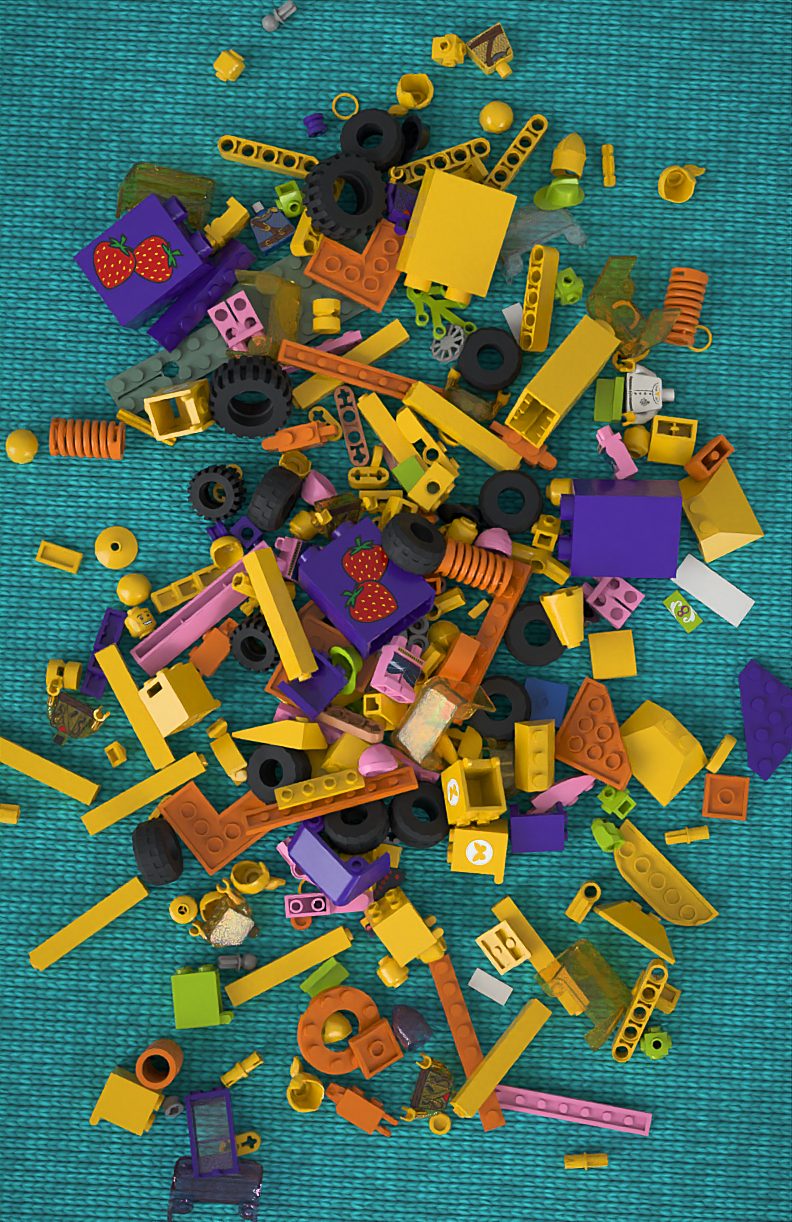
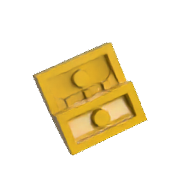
M631 629L588 634L593 680L637 676Z
M507 919L496 924L475 939L501 975L533 955Z

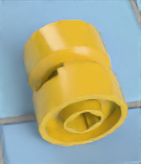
M329 298L314 300L313 314L316 317L313 319V332L318 334H336L341 332V320L337 317L341 314L340 300Z
M51 658L47 667L46 686L53 680L54 687H58L62 683L66 689L78 690L82 675V663L68 661L65 664L64 660Z

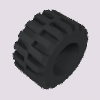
M217 464L196 473L189 482L191 487L187 488V493L191 494V496L187 497L188 502L192 501L193 505L190 507L192 510L196 509L198 511L196 515L199 517L204 515V520L209 521L212 519V522H217L236 514L243 507L241 504L246 500V497L243 495L247 493V488L242 486L245 484L244 479L241 481L239 479L240 473H233L234 468H226V465L223 464L219 466ZM211 481L219 483L224 488L226 493L224 504H217L210 498L208 487Z
M261 612L252 613L245 617L231 633L232 637L229 639V643L232 644L230 650L234 652L233 657L240 661L239 664L241 666L245 665L247 670L254 669V672L258 673L260 671L267 672L269 669L274 668L281 660L264 614L262 615ZM254 637L260 639L266 648L260 646L254 640Z

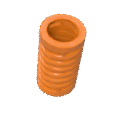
M674 267L671 269V275L673 276L669 278L670 284L667 286L666 300L663 303L664 308L661 312L662 316L659 320L660 324L656 338L672 345L693 346L695 342V335L693 334L697 332L695 327L699 324L697 319L701 315L699 311L702 309L701 303L704 301L703 295L706 293L705 287L708 284L709 276L695 269Z
M52 418L49 434L51 456L61 454L64 457L69 455L71 457L79 456L84 458L86 456L97 459L102 457L109 459L111 457L113 460H123L126 441L124 421H121L118 426H116L115 421H111L108 427L106 420H102L100 425L98 420H93L91 427L89 419H86L83 424L82 419H77L75 422L73 418H69L68 421L66 418Z
M447 535L444 536L446 541L445 556L433 573L440 572L444 577L455 578L458 582L463 580V583L466 585L470 584L474 588L478 586L480 590L486 589L488 593L501 596L511 578L513 560L506 557L501 558L498 554H493L490 551L486 552L482 548L478 549L474 545L471 546Z
M159 1039L151 1043L136 1063L135 1071L140 1083L150 1089H161L169 1085L183 1065L184 1056L180 1046L170 1039ZM151 1055H161L167 1059L170 1071H157L151 1064Z

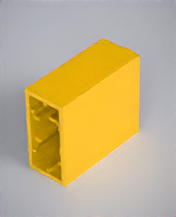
M426 169L395 269L407 273L404 285L429 293L432 281L448 286L444 298L469 305L472 294L485 298L517 196L436 169Z
M585 315L525 387L504 423L539 449L597 378L621 341L615 337L613 328L601 319L593 320L588 315Z

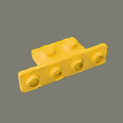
M359 767L277 788L274 790L278 808L282 810L365 787L363 776L358 770Z

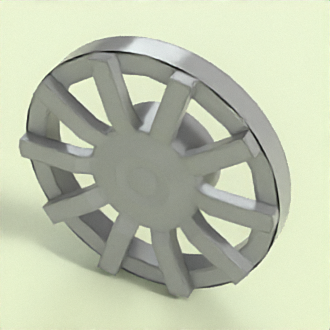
M451 324L446 326L448 335L445 334L443 339L434 338L430 349L432 356L437 361L448 363L460 356L467 335L464 329L458 325Z

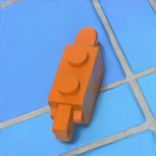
M315 421L278 430L275 432L276 436L264 439L261 446L264 450L270 452L279 451L283 454L293 451L300 452L326 445L325 442H328V437L338 435L339 433L337 425L325 426L324 422L319 423Z
M493 421L489 430L506 443L509 448L522 456L521 461L533 469L536 465L548 471L555 469L557 460L546 451L548 448L546 445L543 444L538 449L507 424L503 426Z
M228 618L220 627H215L213 630L208 629L202 637L204 642L200 647L196 645L188 656L191 658L188 662H192L200 670L199 675L201 678L204 675L211 678L231 653L230 646L232 644L229 643V639L232 637L231 633L239 625L233 619Z
M331 1081L324 1094L336 1103L338 1115L370 1135L375 1129L387 1137L391 1136L392 1132L380 1125L379 1121L381 1118H384L389 1123L397 1125L399 1120L385 1111V1108L382 1107L384 1104L374 1097L369 1099L364 1095L365 1092L355 1085L353 1087L348 1085L346 1088Z

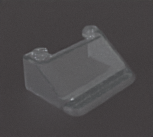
M534 202L512 212L497 259V264L508 285L513 283L514 277L519 275L523 269V261L520 255L531 250L535 245H541L564 234L570 244L579 245L580 249L586 246L588 239L567 207L543 210L536 207Z

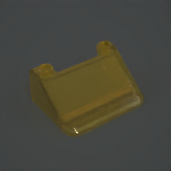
M587 939L576 941L534 976L546 994L551 997L562 996L565 991H568L595 1024V1027L583 1037L594 1052L605 1044L628 1010L633 999L630 990Z

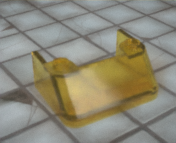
M134 163L119 186L116 218H120L125 210L131 211L152 193L167 199L175 195L189 212L190 216L186 218V222L192 228H196V231L200 230L203 232L208 222L216 182L207 177L149 163Z
M636 255L609 256L586 302L587 312L593 320L601 319L613 328L615 337L621 341L616 349L624 358H636L665 340L682 312L680 308L653 309L647 320L631 300L635 292V283L629 276L638 259Z
M235 270L239 284L256 285L260 293L271 295L267 336L258 335L253 337L249 341L248 351L226 350L225 354L228 360L232 358L239 359L242 355H247V357L259 355L260 358H269L273 364L276 362L284 368L291 366L278 362L276 359L283 339L297 343L303 295L301 287L293 281L270 272Z
M434 676L424 684L414 703L410 705L392 732L390 740L397 750L422 769L441 774L449 765L443 757L441 758L437 751H434V748L453 720L469 719L477 708L490 712H495L496 708L482 687Z

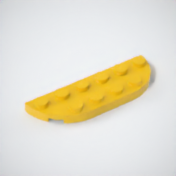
M628 819L621 824L619 830L624 836L625 844L613 851L616 866L622 877L661 917L677 925L697 926L707 923L719 915L707 900Z

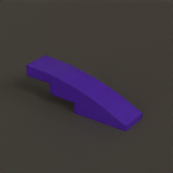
M107 607L93 646L94 650L80 690L81 694L102 700L108 680L94 654L113 643H116L119 648L125 627L124 620L128 617L127 613Z

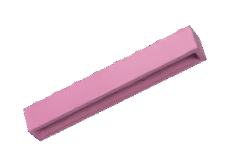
M263 540L245 556L255 550L268 548L269 546ZM242 558L130 651L137 663L150 677H153L207 632L208 629L249 597L234 590L231 586L236 573L242 571L247 573Z

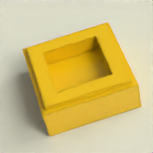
M483 599L467 615L472 620H475L489 607L488 602Z

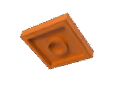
M705 773L702 817L746 821L750 777Z
M382 1018L348 1040L366 1079L373 1077L404 1056L386 1018Z

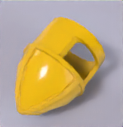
M573 132L558 143L553 152L554 156L550 172L556 177L568 175L579 180L581 179L584 162H586L587 157L582 138L576 132ZM565 169L573 171L577 174H567L565 172Z
M438 621L428 630L427 639L429 645L431 642L437 643L447 653L453 638L461 632L452 622Z
M336 1011L330 1014L322 1027L321 1038L323 1043H336L345 1039L352 1032V1027L340 1012Z

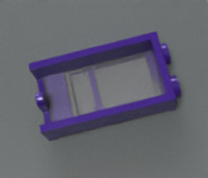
M223 1086L212 1088V1092L206 1093L203 1090L191 1091L190 1095L185 1096L193 1175L196 1179L241 1172L232 1095L230 1090L225 1089Z

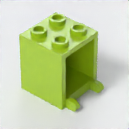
M213 964L200 965L196 970H192V966L179 967L171 975L176 1029L228 1024L234 1018L232 1011H223L218 967L214 968Z

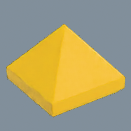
M220 717L206 729L210 738H220L227 733V722L223 717Z
M117 741L104 748L114 768L126 761V749Z

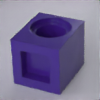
M243 516L229 530L248 550L255 548L263 541L262 537L264 534L246 516ZM246 529L254 531V536L250 540H245L242 537Z

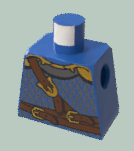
M262 201L251 207L256 217L249 222L263 257L292 241L296 229L276 206L267 210Z

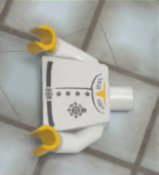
M622 359L621 361L626 363V368H620V371L630 372L625 376V413L621 414V416L627 418V422L622 423V425L645 424L662 409V401H674V389H662V380L657 378L654 372L636 364L633 359Z

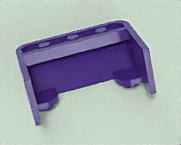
M320 815L303 820L288 844V856L335 906L341 907L349 904L390 873V854L388 852L371 864L362 857H352L344 863L318 835L325 828L324 816Z

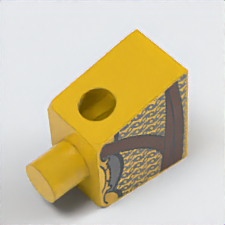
M497 23L465 44L466 54L486 75H490L497 70L501 78L505 79L512 74L513 71L507 63L513 59V51L500 23Z

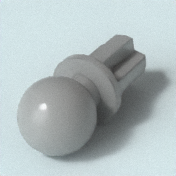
M288 0L280 8L273 9L274 15L268 14L263 18V28L266 31L273 32L278 28L279 21L284 24L286 22L285 19L297 11L295 3L292 0Z
M239 953L219 956L217 961L218 968L235 969L236 971H239L240 967L247 971L253 970L258 963L256 956L252 953H246L242 957H240Z

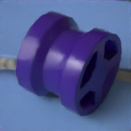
M315 113L303 119L304 126L308 128L307 134L309 138L321 136L328 131L327 125L323 122V113Z
M221 520L217 521L213 527L208 526L206 528L213 542L220 537L230 536Z

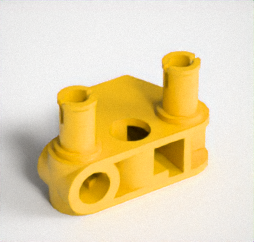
M372 675V677H371V679H370V681H369V683H368L367 685H370V684H371L373 675ZM373 689L363 695L364 716L382 724L385 729L384 731L399 730L406 727L408 703H398L377 689Z

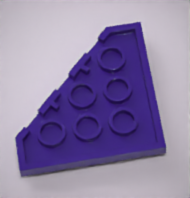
M750 659L737 676L747 750V765L750 770L764 781H767L792 750V690L756 661Z

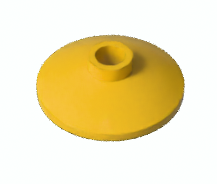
M113 526L103 530L95 542V554L98 560L104 566L111 569H122L129 566L136 558L138 552V543L133 533L120 526ZM114 543L119 544L117 551H113L111 548Z
M436 728L435 741L437 746L433 747L434 752L439 759L443 757L452 765L459 760L456 750L447 734L441 728Z

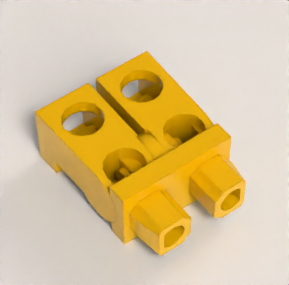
M233 197L226 202L229 209L221 217L214 219L211 227L207 224L204 228L205 236L214 248V251L210 254L211 257L250 223L251 218L248 211Z

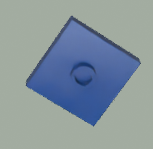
M526 677L524 687L530 696L532 704L529 721L555 719V727L560 728L569 685Z

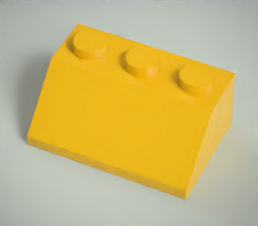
M555 719L515 722V788L526 792L548 790L554 785Z
M344 732L327 748L320 768L332 774L359 767V759L362 753L373 743ZM395 758L399 766L394 770L402 767L403 762Z

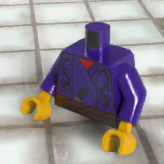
M394 166L388 171L390 181H387V188H385V193H388V200L385 201L387 205L386 219L395 224L394 232L396 234L405 235L419 191L399 181L395 184L396 180L403 176V169L399 170L396 177L393 174Z

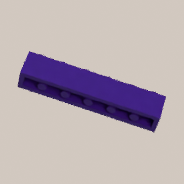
M232 237L211 260L215 268L182 293L146 333L159 346L171 354L208 313L207 311L217 303L253 263L256 257L243 243Z

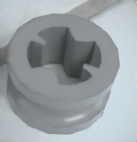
M170 1096L161 1104L167 1117H175L184 1109L178 1096Z

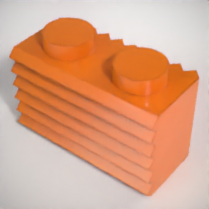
M720 434L718 437L710 440L684 466V469L696 482H699L709 477L734 452V447Z

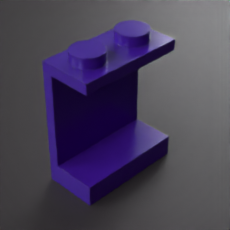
M313 648L311 651L316 656L314 659L319 670L311 673L312 677L305 681L299 682V679H295L290 685L282 681L277 686L312 720L349 683V680L344 676L347 672L338 664L333 666L330 663L332 659L323 650L319 653Z
M557 802V812L519 814L518 804L509 805L512 853L564 850V842L568 841V830L564 828V824H568L567 810H563L562 802Z

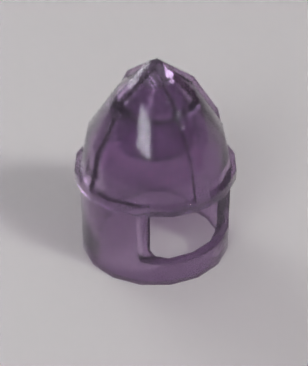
M405 1004L393 1006L392 1028L394 1036L399 1039L407 1052L414 1051L424 1045L434 1034L424 1019V1015L414 1007ZM426 1034V1035H425L423 1038H421L420 1040H418V1041L416 1040V1039L419 1038L420 1036Z

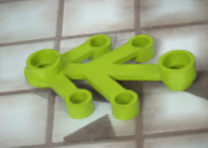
M443 284L441 286H432L429 293L419 290L420 294L414 292L415 288L407 287L406 296L414 303L416 311L415 323L418 326H426L429 320L428 314L424 312L423 303L430 307L434 328L432 335L434 338L442 339L446 334V328L442 325L441 316L451 324L458 325L464 329L467 336L477 330L475 324L464 322L447 309H466L469 305L450 299L434 300L430 297L439 294L445 296L446 291L443 287L448 286ZM419 317H423L426 321H420ZM468 327L472 329V332L466 331L465 328ZM436 330H441L443 334H437Z

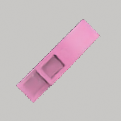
M583 773L554 782V785L548 790L538 791L528 799L533 807L525 814L550 813L556 808L557 805L555 803L558 801L562 802L564 807L567 804L571 806L579 799L577 795L583 790L585 792L595 785L594 780L596 778Z
M321 891L285 895L286 918L365 911L368 905L374 902L373 891H365L349 904L341 907L332 904Z

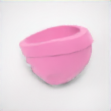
M311 470L302 483L301 497L310 505L325 507L336 501L337 492L333 484L324 475L316 470Z
M502 528L488 529L482 532L474 542V546L478 547V549L482 548L486 552L490 551L493 554H498L501 558H511L512 541L508 532Z
M376 743L362 753L359 759L358 770L363 776L372 777L394 770L399 765L390 749L384 744Z

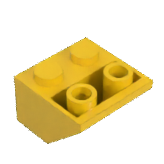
M654 415L651 421V438L646 461L685 466L692 458L698 420Z

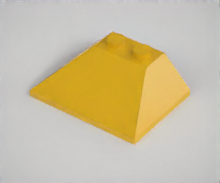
M727 458L709 477L699 482H696L691 476L678 481L683 497L682 509L699 542L697 546L706 564L765 536Z
M646 700L619 727L632 766V775L663 807L708 763L700 742L668 710L649 700Z
M622 900L593 907L592 910L672 965L675 963L664 926L659 923L661 919L651 912L646 915L641 911L643 907L633 900L630 903Z

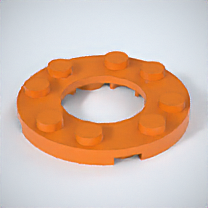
M347 985L327 988L310 1000V1005L304 1015L301 1014L297 1029L298 1045L305 1060L317 1070L332 1075L345 1074L360 1066L351 1047L335 1052L329 1050L324 1045L321 1033L325 1020L337 1010L346 1009L352 1011L358 1019V1031L360 1033L381 1020L380 1014L374 1001L357 988Z

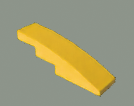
M213 564L172 583L170 586L151 593L150 597L158 614L191 601L229 568H221Z

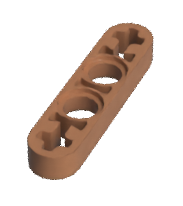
M340 386L335 390L334 398L350 461L354 467H365L369 462V453L354 394L348 386ZM341 391H345L346 394H350V396L347 397L348 405L353 403V406H346L343 409H340V406H344L343 399H338V396L341 395ZM346 411L354 412V421L346 422L343 419V414ZM353 431L358 432L361 436L357 443H352L348 439L349 434ZM363 444L364 448H360V453L365 455L366 458L363 459V463H359L358 460L354 461V458L357 457L356 450L351 451L350 447H359Z
M331 702L315 718L371 743L381 742L384 738L385 729L382 724Z

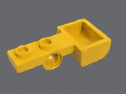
M406 404L403 405L396 414L398 428L410 443H415L420 438L424 441L426 445L422 453L426 463L432 465L435 461L437 463L440 462L443 468L457 478L460 475L458 471L460 468L459 464L453 457L451 459L445 454L447 451L446 447L440 440L438 442L435 441L413 409ZM431 448L439 452L435 459H430L426 456V452Z

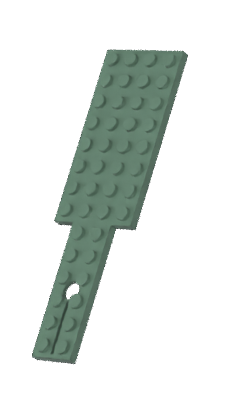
M365 234L348 240L330 238L361 255L368 243ZM293 254L229 288L214 305L216 306L224 301L233 318L237 320L227 303V299L243 290L264 327L267 341L266 344L258 348L252 339L247 341L245 344L250 352L247 354V357L259 355L260 358L264 359L266 357L271 359L272 362H276L283 339L305 346L324 335L313 332V319L316 317L313 314L314 300L325 298L340 300L341 314L337 317L340 318L341 325L369 310V308L303 275L312 255L296 257ZM395 286L389 298L398 293ZM212 322L185 337L171 354L164 349L104 383L119 410L123 408L138 415L145 411L144 399L159 389L200 380L218 370L219 366L223 363L228 364V360L232 358L239 359V356L234 350H230L216 325ZM169 362H174L179 366V373L174 378L166 377L163 374V367Z

